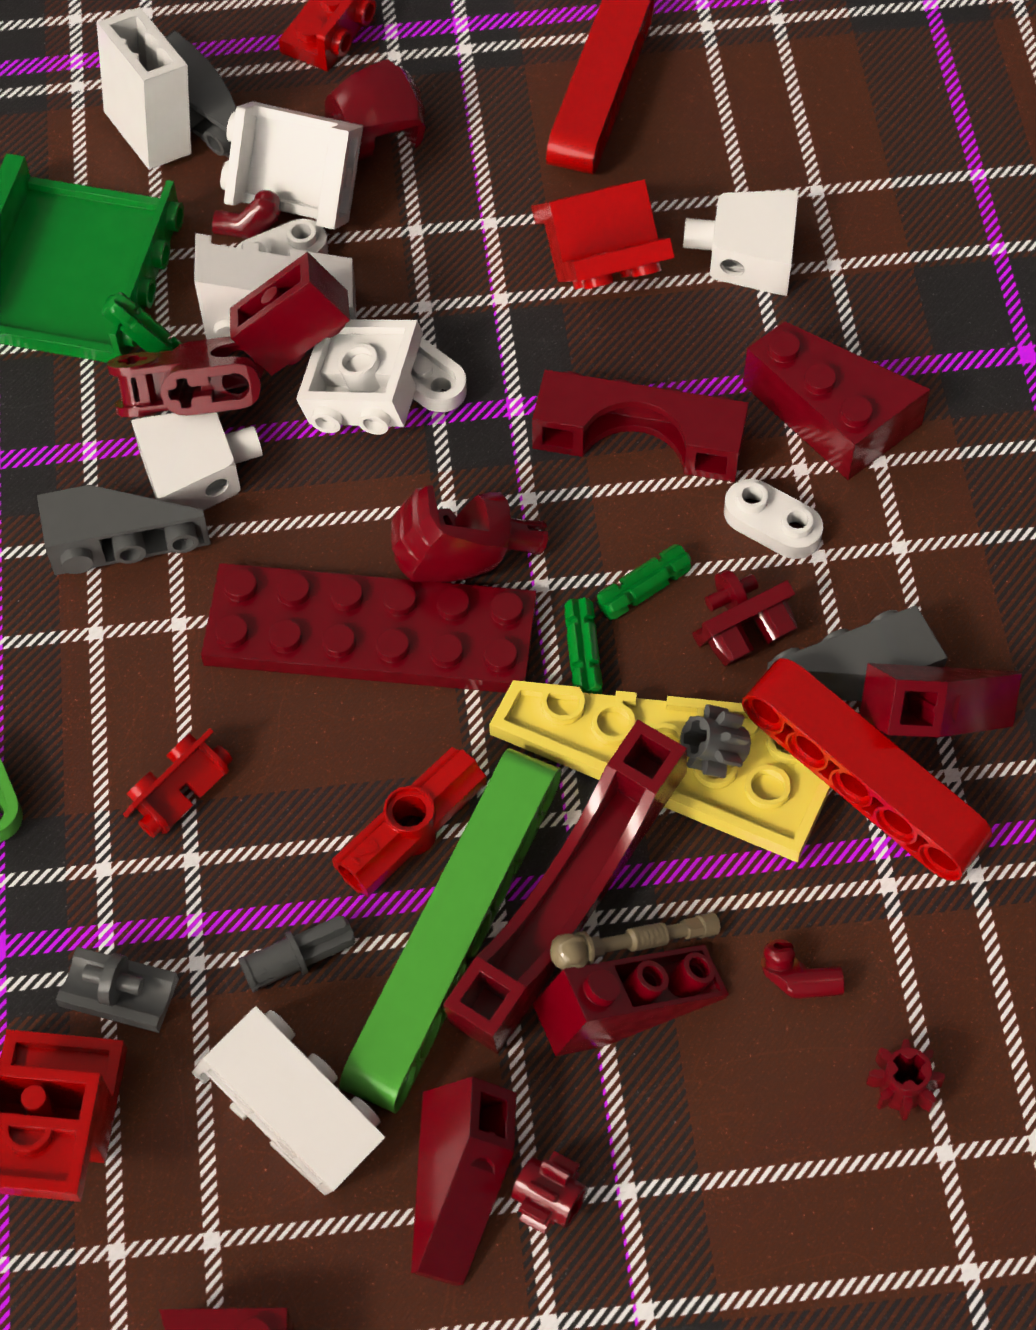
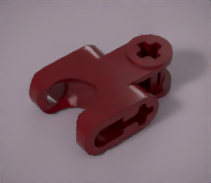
M230 336L189 341L180 344L172 351L125 354L107 362L109 375L118 378L121 399L115 402L117 415L121 417H141L169 410L177 415L190 416L237 410L251 406L258 400L264 368L254 359L252 361L247 357H228L234 351L243 350ZM249 385L248 389L240 394H235L228 391L230 389Z

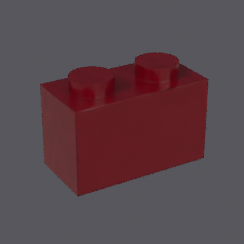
M306 252L230 307V338L272 376L285 366L294 365L299 362L309 349L325 338L334 337L345 327L346 323L350 321L348 290L309 252Z

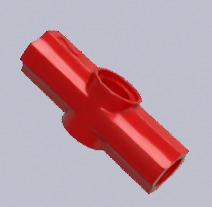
M451 747L413 784L400 787L390 793L385 800L383 812L332 859L334 868L358 894L361 893L369 897L411 856L423 854L432 847L436 841L437 831L487 784V776L480 769L476 760L463 749L458 750ZM411 815L423 819L419 824L410 827L402 826L398 823L404 817Z

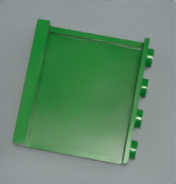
M6 153L0 167V344L106 363L115 357L128 354L130 347H136L138 344L120 330L122 324L116 327L103 316L102 308L106 303V299L118 292L124 293L136 303L135 310L139 307L145 310V307H152L156 295L155 280L159 270L166 269L168 265L171 237L174 231H180L184 220V205L182 202H178L174 181L167 180L160 198L31 177L25 156Z

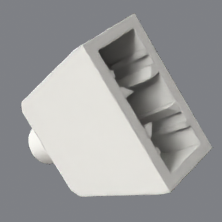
M799 191L723 193L718 196L715 221L686 218L683 248L712 250L710 276L714 280L787 296Z
M217 412L190 416L170 413L131 420L139 452L157 500L205 510L237 495L241 490L236 463L263 456L254 426L225 434Z

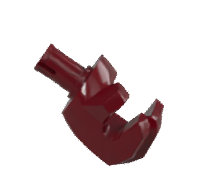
M389 59L377 62L350 75L331 91L325 100L326 118L363 126L358 162L373 155L375 137L403 130L407 140L416 148L420 146L426 129L424 120L425 107L420 97L421 92L418 85L408 71L395 65Z
M427 485L424 488H416L391 520V543L396 564L401 572L412 582H452L467 580L495 569L503 560L507 549L536 555L542 554L548 542V531H538L547 528V524L544 521L512 518L508 500L501 492H488L477 495L456 516L450 508L438 510L433 485Z

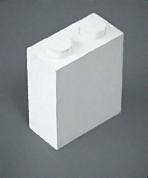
M141 7L98 21L97 34L105 114L149 170L190 155L188 65Z

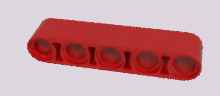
M655 0L601 1L549 137L546 152V163L548 165L591 175L596 173L648 35Z
M785 658L776 660L743 698V710L754 724L938 877L948 881L960 880L993 836L989 824L980 814L796 662Z

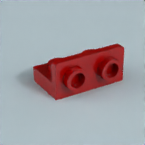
M309 0L278 39L280 53L328 72L339 57L347 54L353 38L360 29L370 24L375 14L376 1Z

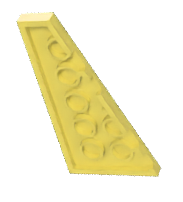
M513 680L489 724L490 735L600 780L606 765L637 720L642 721L680 744L681 732L689 717H704V709L708 704L727 708L731 713L743 715L745 719L741 726L748 730L751 738L750 752L741 767L727 766L725 778L703 775L702 770L688 768L687 766V773L664 807L797 863L831 790L830 786L754 724L743 710L742 703L667 696V701L637 698V693L625 691H616L615 696L583 693L580 687Z

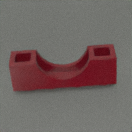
M545 369L532 418V449L583 457L596 442L609 435L620 432H642L655 436L668 444L677 454L684 474L735 483L745 435L749 402L736 401L726 396L712 397L687 393L676 388H657L632 384L622 379L607 380L583 376L573 371L558 372Z

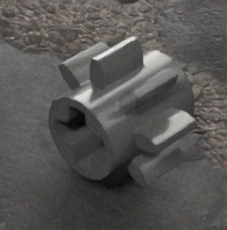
M709 704L705 706L704 717L690 716L680 736V744L687 748V757H689L687 762L688 768L702 770L703 775L725 778L727 766L741 767L751 747L750 734L744 726H741L745 717L740 714L731 713L727 708Z

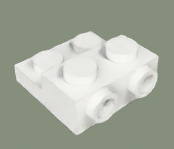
M350 319L337 335L325 338L316 344L296 398L308 423L325 433H336L340 430L341 425L360 426L364 431L375 435L386 433L389 427H404L417 387L411 371L423 335L418 320Z

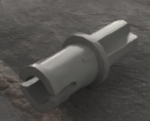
M337 916L294 936L291 931L284 933L285 939L258 952L256 951L245 957L238 958V961L251 991L254 993L296 972L301 971L302 975L308 973L307 966L355 944V936L348 920L344 916Z

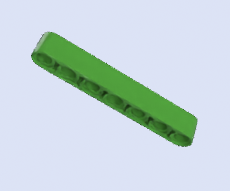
M511 748L504 752L346 1062L340 1080V1089L393 1113H397L400 1110L447 1017L443 1004L477 956L554 799L561 779V768Z

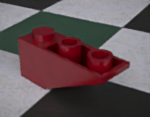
M868 663L860 715L885 734L897 736L940 738L1013 727L1022 673L1004 670Z
M705 944L589 964L581 968L563 969L533 1003V1006L555 1056L607 1046L721 1001L729 994Z
M473 1076L423 1092L411 1264L412 1274L454 1286L464 1284L514 1153L517 1092Z

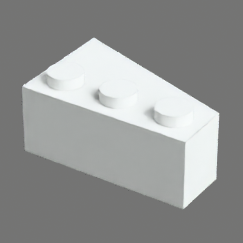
M195 233L194 282L206 339L229 337L230 307L306 252H309L348 290L350 319H356V287L352 258L291 248L288 256L261 252L259 251V243L243 241L241 248L211 244V235Z
M255 1006L202 1058L191 1073L203 1084L211 1079L233 1101L230 1105L231 1110L243 1121L249 1117L271 1140L270 1145L320 1192L327 1195L333 1192L385 1138L376 1128L380 1123V1119L360 1098L354 1097L349 1101L333 1085L338 1079L337 1075L324 1060L314 1053L307 1058L290 1041L295 1034L278 1014L269 1010L264 1015Z

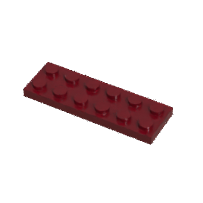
M219 563L201 658L204 666L507 693L513 680L527 682L537 602L536 591L442 582H412L408 579Z

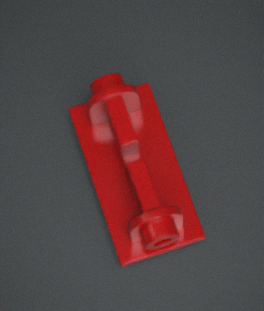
M211 728L198 740L191 733L187 734L166 755L173 764L159 778L150 770L129 790L126 795L133 803L126 809L123 815L127 818L137 809L144 816L138 824L149 836L154 838L160 832L167 834L170 828L193 806L180 789L186 785L200 799L223 776L229 773L227 766L233 761V758L222 746L217 745L212 750L205 743L214 732Z

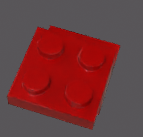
M645 179L613 185L531 206L535 225L545 224L558 282H573L574 289L584 288L585 290L614 283L612 273L620 272L621 278L628 276L633 278L662 271L660 261L675 258L671 239H658Z
M6 1030L0 1058V1194L81 1202L89 1162L106 1163L128 1049L124 1040Z

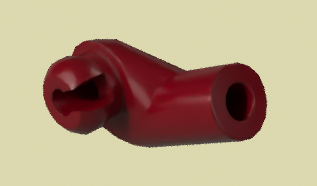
M262 190L255 195V200L241 213L216 210L212 222L213 234L248 239L266 232L277 222L281 211L279 208L281 201L279 196L273 191Z
M784 939L772 940L764 947V956L761 959L763 973L789 997L802 999L844 995V977L841 966L808 969L795 957L792 943Z

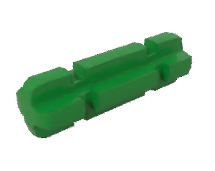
M118 292L106 299V303L102 308L103 316L116 327L122 324L120 330L146 352L172 351L180 344H183L174 336L169 339L171 336L170 332L142 308L139 307L135 310L136 303L124 293Z
M679 544L669 546L659 553L661 557L659 560L652 557L619 579L620 585L612 583L598 592L597 605L608 619H617L629 611L627 605L637 606L669 585L667 579L677 580L689 572L692 560L684 548Z
M586 597L580 599L572 598L566 601L564 605L572 686L580 687L583 693L602 694L603 682L599 665L600 656L596 625L594 623L593 602Z

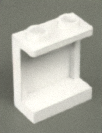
M253 101L237 106L236 111L231 114L227 125V139L231 141L230 157L223 166L220 178L221 188L225 190L224 204L233 206L239 203L250 204L255 200V195L259 191L270 190L275 192L280 198V211L317 219L316 226L334 230L348 223L363 126Z

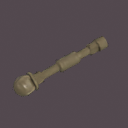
M707 913L683 919L680 923L666 926L663 922L629 928L625 934L599 938V936L590 937L585 931L577 932L575 935H558L552 941L550 957L554 965L561 970L572 967L581 968L593 964L596 957H601L606 952L627 948L634 952L665 946L672 939L685 937L688 940L718 935L720 932V921L715 913Z

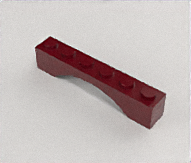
M636 721L606 765L579 820L544 876L506 926L475 957L443 1004L451 1025L499 1054L556 969L550 957L553 939L563 934L575 935L582 930L687 773L686 747L642 721Z

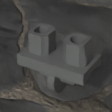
M76 947L68 976L58 992L56 1002L59 1007L159 1033L179 978L176 972L130 961L127 956L113 953L107 955Z

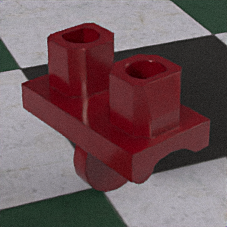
M729 569L717 573L714 578L717 591L706 596L704 599L710 611H714L724 605L727 611L703 622L702 628L694 631L692 635L699 648L709 643L715 655L726 667L754 651L742 628L743 625L755 620L767 644L789 635L798 628L787 603L795 595V592L789 581L786 580L748 600L746 594L759 588L754 575L750 574L739 580Z

